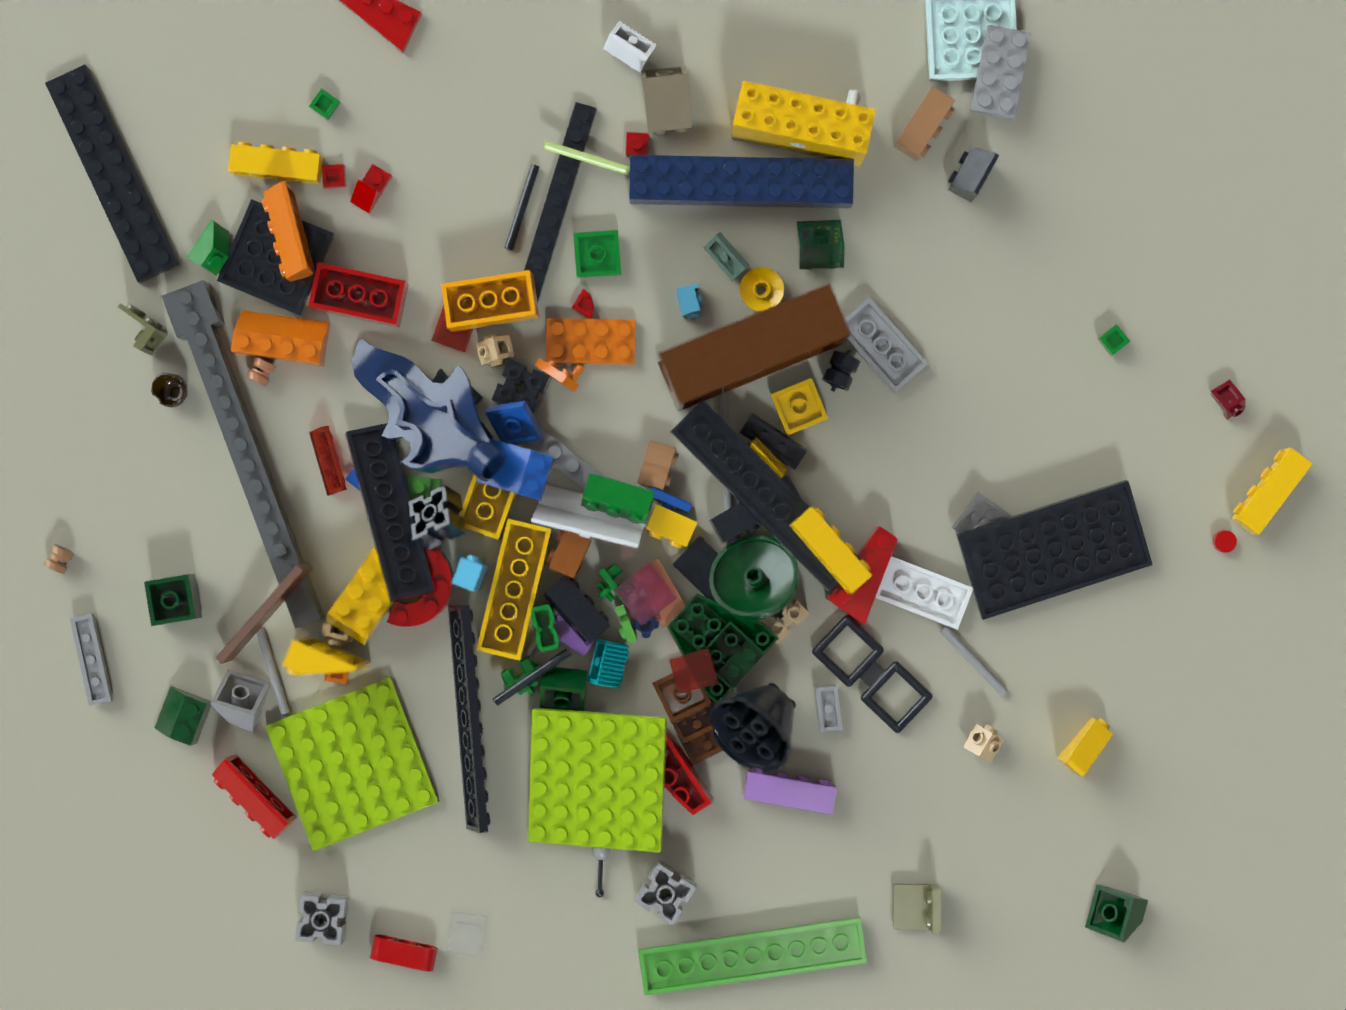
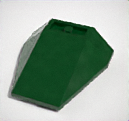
M698 593L667 626L701 690L715 703L723 700L779 639L762 622L731 616L716 601Z

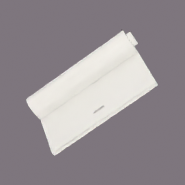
M546 485L542 501H539L531 522L579 533V536L590 538L591 536L638 548L643 528L647 527L651 518L650 514L646 524H634L625 518H614L601 511L587 510L581 506L583 493Z

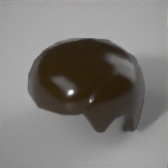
M162 373L157 375L152 382V395L159 400V404L165 407H177L188 396L187 384L179 375Z

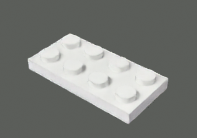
M891 556L875 598L958 630L973 588Z

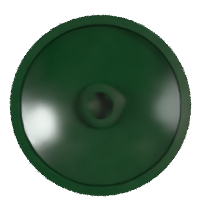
M764 535L746 536L730 545L728 544L716 556L709 575L710 589L718 605L731 616L744 620L764 619L781 611L796 594L800 579L799 567L795 556L777 539Z

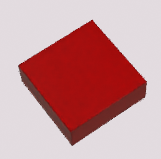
M344 164L321 166L324 189L346 187Z

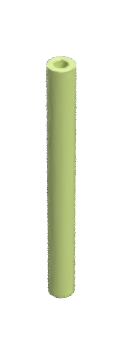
M549 141L544 143V150L626 175L630 172V166Z

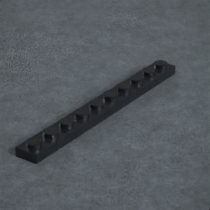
M575 102L562 146L582 152L585 151L597 108ZM559 154L524 271L530 270L534 274L537 302L540 299L581 165L580 160Z

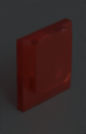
M443 306L431 341L465 353L473 329L450 331L447 328Z
M709 648L669 659L679 694L718 684Z

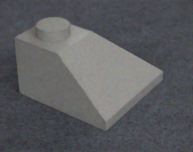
M227 670L211 701V705L230 725L253 732L261 716L270 682Z

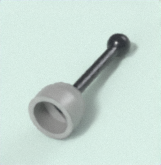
M592 847L593 855L599 860L598 889L595 895L601 898L604 896V891L602 890L603 860L609 856L610 848Z

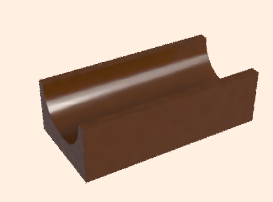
M829 283L658 353L661 361L657 363L677 412L698 404L702 399L706 401L722 394V387H724V393L841 346L851 333Z

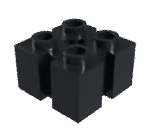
M508 359L502 376L506 378L504 385L498 383L491 400L500 405L526 401L535 417L541 404L537 397L539 393H546L552 378L550 375L535 369L530 374L526 372L527 367L524 364ZM524 383L527 391H522L521 394H518L516 387Z
M446 485L430 491L431 496L428 498L422 495L409 501L410 517L416 522L411 525L413 541L428 550L443 544L445 537L452 540L466 533L464 518L458 515L463 510L461 495Z

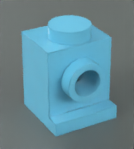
M698 283L676 289L682 317H688V320L701 317L699 307H703L700 293H695V291H699Z

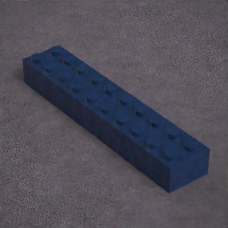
M630 155V204L851 208L853 205L854 159Z

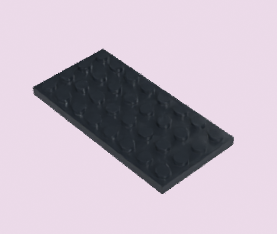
M1128 480L956 534L982 620L1153 565Z

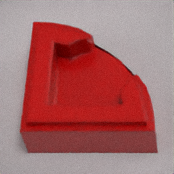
M582 289L572 309L591 319L594 313L593 300L589 293Z

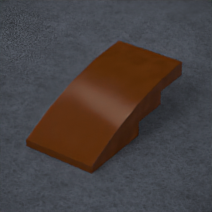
M689 666L652 683L693 766L723 751L713 738L712 732L714 730L712 723H709V714L714 706L709 696L701 690Z

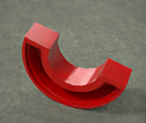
M423 547L435 589L434 593L425 594L420 600L411 604L396 602L387 623L401 627L425 624L435 619L447 607L454 590V584L452 583L454 573L450 561L440 548L435 547L428 550Z

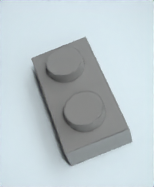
M838 686L815 687L820 733L843 730Z

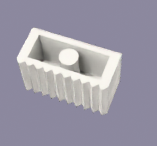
M619 21L609 34L603 49L641 73L649 62L656 48V43H652L648 38L641 36V33L638 34L637 31L630 29L629 26Z

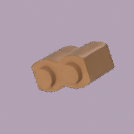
M650 440L637 483L651 488L654 487L661 491L664 490V487L669 488L672 479L669 470L671 465L676 466L679 453H675L676 447Z

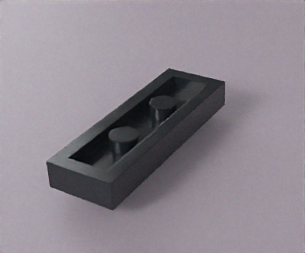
M754 413L751 414L739 432L751 441L757 437L776 458L794 470L808 451Z

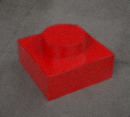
M627 132L625 155H648L649 133Z

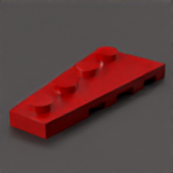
M339 0L402 53H404L422 16L421 11L397 0Z

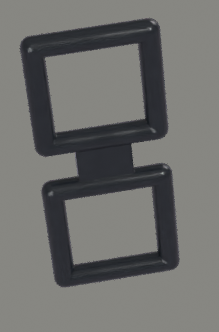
M845 615L813 648L812 654L847 687H851L861 678L869 686L861 695V701L895 733H900L931 701L933 695L898 661L892 662L886 670L875 662L883 654L884 648L851 616ZM846 626L873 650L849 676L823 652ZM895 672L922 696L898 722L872 699L875 693Z

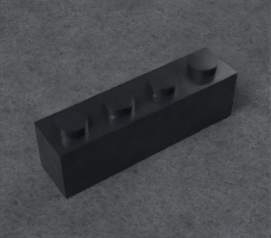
M787 475L786 477L782 478V480L800 497L789 476ZM741 503L709 520L722 544L727 541L730 545L740 539V533L747 531L749 534L760 528L758 525L759 521Z

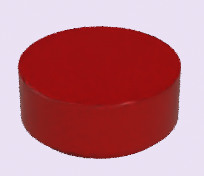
M1219 531L1213 537V546L1219 552H1231L1237 545L1236 536L1231 531Z

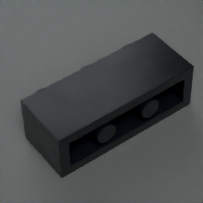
M565 575L547 590L543 596L586 646H589L610 627L609 619L602 611L598 612L595 609L593 600L587 594L583 595L578 589L580 588L579 584L572 577L568 578Z

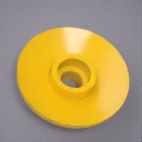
M758 267L744 275L739 291L744 304L748 308L760 312L780 303L784 294V285L781 277L775 271L765 267ZM764 287L766 292L761 295L757 292V289Z

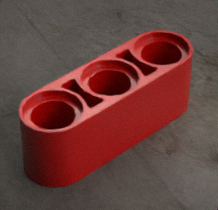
M376 934L374 935L370 958L379 962L432 972L438 948L424 943Z

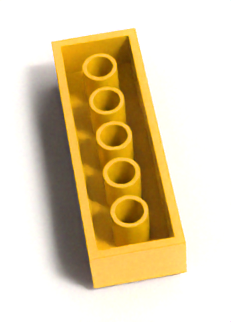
M507 519L476 648L477 651L519 661L522 660L531 624V610L535 607L553 529Z

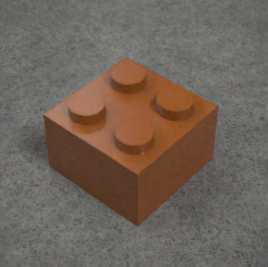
M560 529L556 539L559 545L556 550H551L547 560L550 563L549 568L576 578L593 537L585 538L579 536V533Z

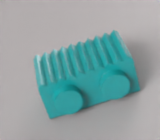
M597 638L587 682L619 689L624 678L625 662L629 657V645Z

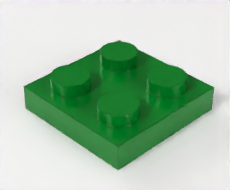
M618 230L574 233L577 278L621 275Z

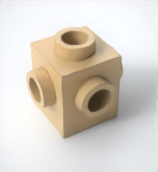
M509 335L484 336V341L476 344L481 365L491 364L492 368L504 365V360L515 357Z
M329 622L323 623L321 635L324 636V643L328 644L329 647L334 649L346 648L347 641L352 642L353 638Z
M976 724L970 732L964 748L991 763L996 753L999 752L1004 739L997 736L998 731L987 724L985 728Z

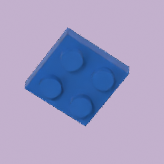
M526 401L490 406L484 412L501 442L519 445L542 441L544 433Z

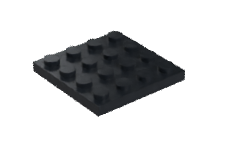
M251 199L229 250V257L224 263L217 281L300 316L311 292L314 276L291 282L286 277H282L279 269V264L282 263L280 255H276L273 243L276 242L275 235L270 233L267 221H270L269 212L264 211L262 203ZM302 220L316 272L317 263H323L335 234Z

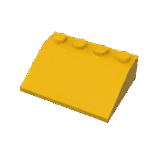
M305 637L292 641L282 666L288 668V673L299 677L306 674L357 671L369 667L371 662L341 649L331 648L328 644L315 638Z

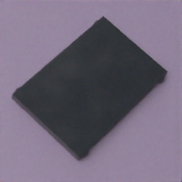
M699 536L672 565L705 597L715 601L710 589L709 575L711 566L718 553L703 537Z

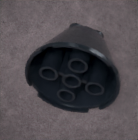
M774 683L725 698L716 703L709 714V723H712L714 730L712 732L713 738L719 747L740 765L748 769L752 767L763 769L762 772L777 771L786 764L790 757L796 703Z

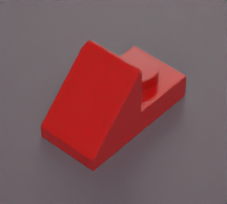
M372 164L363 180L358 179L350 203L370 214L390 182L392 175Z

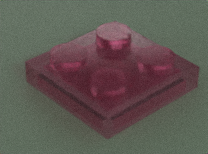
M651 563L614 589L641 626L677 599Z

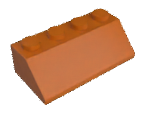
M282 181L263 192L265 199H262L264 211L269 212L270 221H267L270 233L275 235L276 242L273 243L276 255H280L282 263L279 264L281 275L291 282L314 276L315 269L294 189L286 181Z
M242 310L233 331L231 352L239 355L324 367L330 322Z

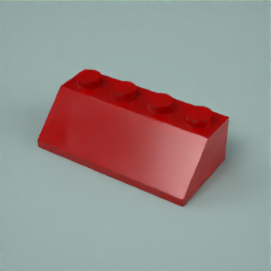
M236 754L225 758L211 774L215 778L213 780L220 789H225L230 794L229 798L237 806L241 805L246 810L245 815L251 821H256L261 826L260 830L266 837L277 838L297 819L292 811Z

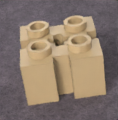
M797 600L793 603L790 602L783 608L781 612L783 616L781 618L776 617L774 619L770 616L758 620L763 622L779 637L775 642L777 645L790 633L787 628L792 623L798 626L810 614Z

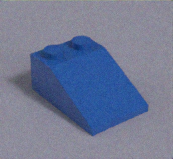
M490 439L491 442L506 453L507 459L502 469L492 479L483 482L477 478L476 482L542 501L554 457Z

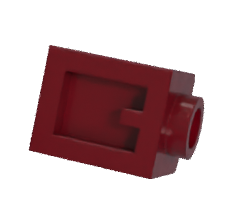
M1230 379L1211 390V396L1224 411L1226 420L1243 413L1246 399Z

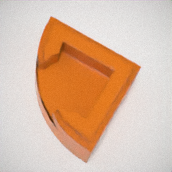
M349 672L327 673L324 681L347 684Z

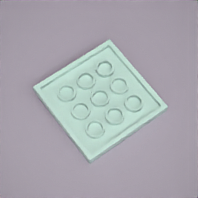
M925 0L929 82L976 80L987 24L1017 30L1015 0Z

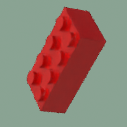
M318 262L308 306L314 310L400 328L409 284L404 280Z

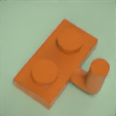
M539 358L535 363L537 368L573 392L579 386L576 381L585 369L580 364H577L570 373L564 368L562 371H559L560 366L550 359L548 362H545Z

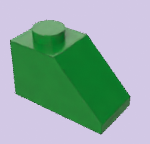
M211 220L187 257L217 276L229 257V231Z

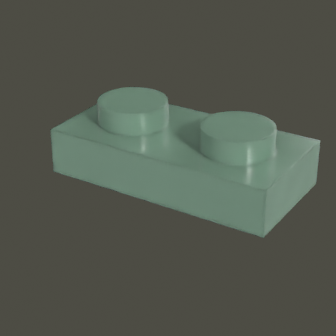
M721 232L716 234L704 247L732 281L749 266Z

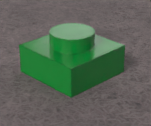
M321 88L309 107L326 120H329L341 102Z
M1117 324L1098 338L1099 342L1111 356L1131 342Z

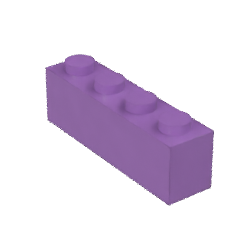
M753 767V770H747L743 792L744 799L833 814L837 787L832 785L833 781L819 779V782L810 781L808 776L797 775V778L788 777L786 772L775 771V774L762 772L763 769Z

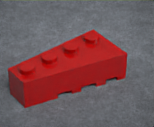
M666 727L664 788L686 810L694 815L712 804L714 797L668 727Z

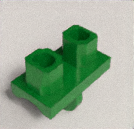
M616 563L599 571V574L609 587H606L602 581L598 583L597 587L601 590V593L597 597L601 599L605 596L611 602L615 599L610 592L613 590L620 600L625 603L636 587L629 579L621 586L615 582L614 579L623 573Z
M527 656L518 662L523 670L521 674L516 676L511 667L502 671L501 677L504 682V690L540 665L535 664ZM537 679L518 692L519 695L528 692L530 696L534 695L535 693L532 688L539 684Z

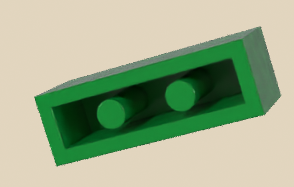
M589 473L582 495L581 506L589 511L604 512L614 518L628 519L634 524H646L653 502L654 491Z

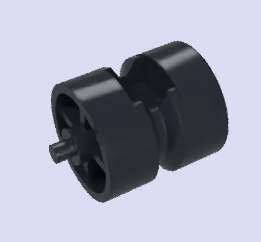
M847 350L846 353L834 351L829 363L832 367L825 370L822 381L832 386L830 390L832 392H835L838 388L848 391L853 378L850 375L851 373H856L860 365V361L850 355L851 350Z

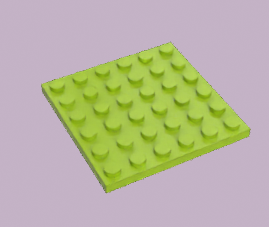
M392 676L265 726L313 851L439 802Z
M533 708L528 842L661 852L667 717Z

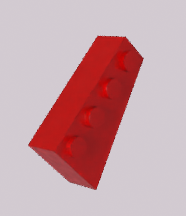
M877 526L857 554L871 568L869 573L872 576L852 594H848L838 583L826 599L859 623L865 625L898 538L881 526Z

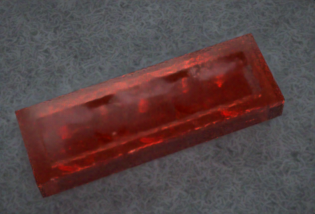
M329 425L309 432L327 496L347 490Z

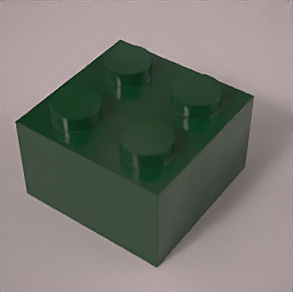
M195 574L144 582L151 626L202 618Z

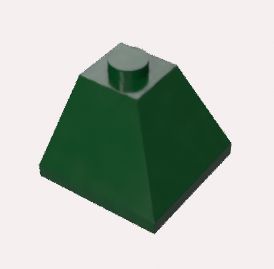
M1097 884L1085 928L1125 942L1143 922L1148 900L1131 893Z

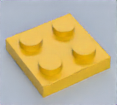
M812 378L770 394L787 436L829 419Z

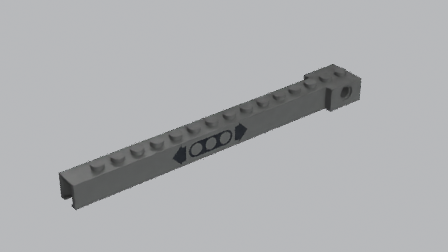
M202 280L161 297L176 337L183 341L187 339L276 579L278 584H280L296 565L304 563L217 331L218 327L225 325L210 284ZM308 574L285 600L295 628H300L308 623L325 618Z

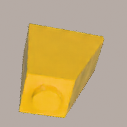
M1091 718L1057 759L1072 772L1083 777L1112 737L1113 733L1108 730L1111 726L1101 718L1099 720Z

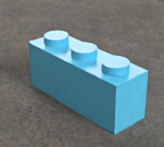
M475 555L461 557L452 583L471 591H479L489 565L484 564L486 559Z

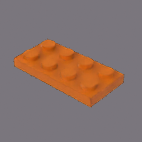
M547 318L546 362L550 359L554 363L635 365L636 320Z

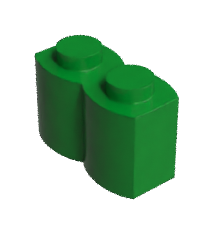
M550 604L533 607L531 610V620L537 629L536 643L541 652L558 649L561 639L559 631L555 627L556 615L553 607Z

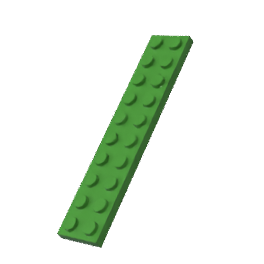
M860 917L638 949L644 995L867 963Z

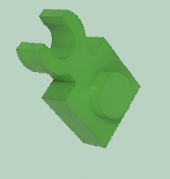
M624 605L615 607L622 627L618 628L622 639H627L628 643L636 641L637 637Z

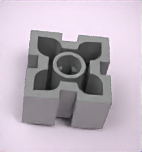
M658 860L649 874V879L652 882L650 885L644 882L634 902L649 912L654 907L658 910L657 917L673 926L682 912L680 903L682 900L688 903L697 888V883L683 874L679 878L673 875L674 869ZM661 889H670L671 895L661 896Z
M305 891L300 895L298 913L304 914V917L297 922L295 941L313 943L317 938H323L322 944L340 946L345 941L347 924L341 922V919L348 914L350 896L331 894L327 899H323V893ZM324 914L327 920L322 922V918L318 916Z

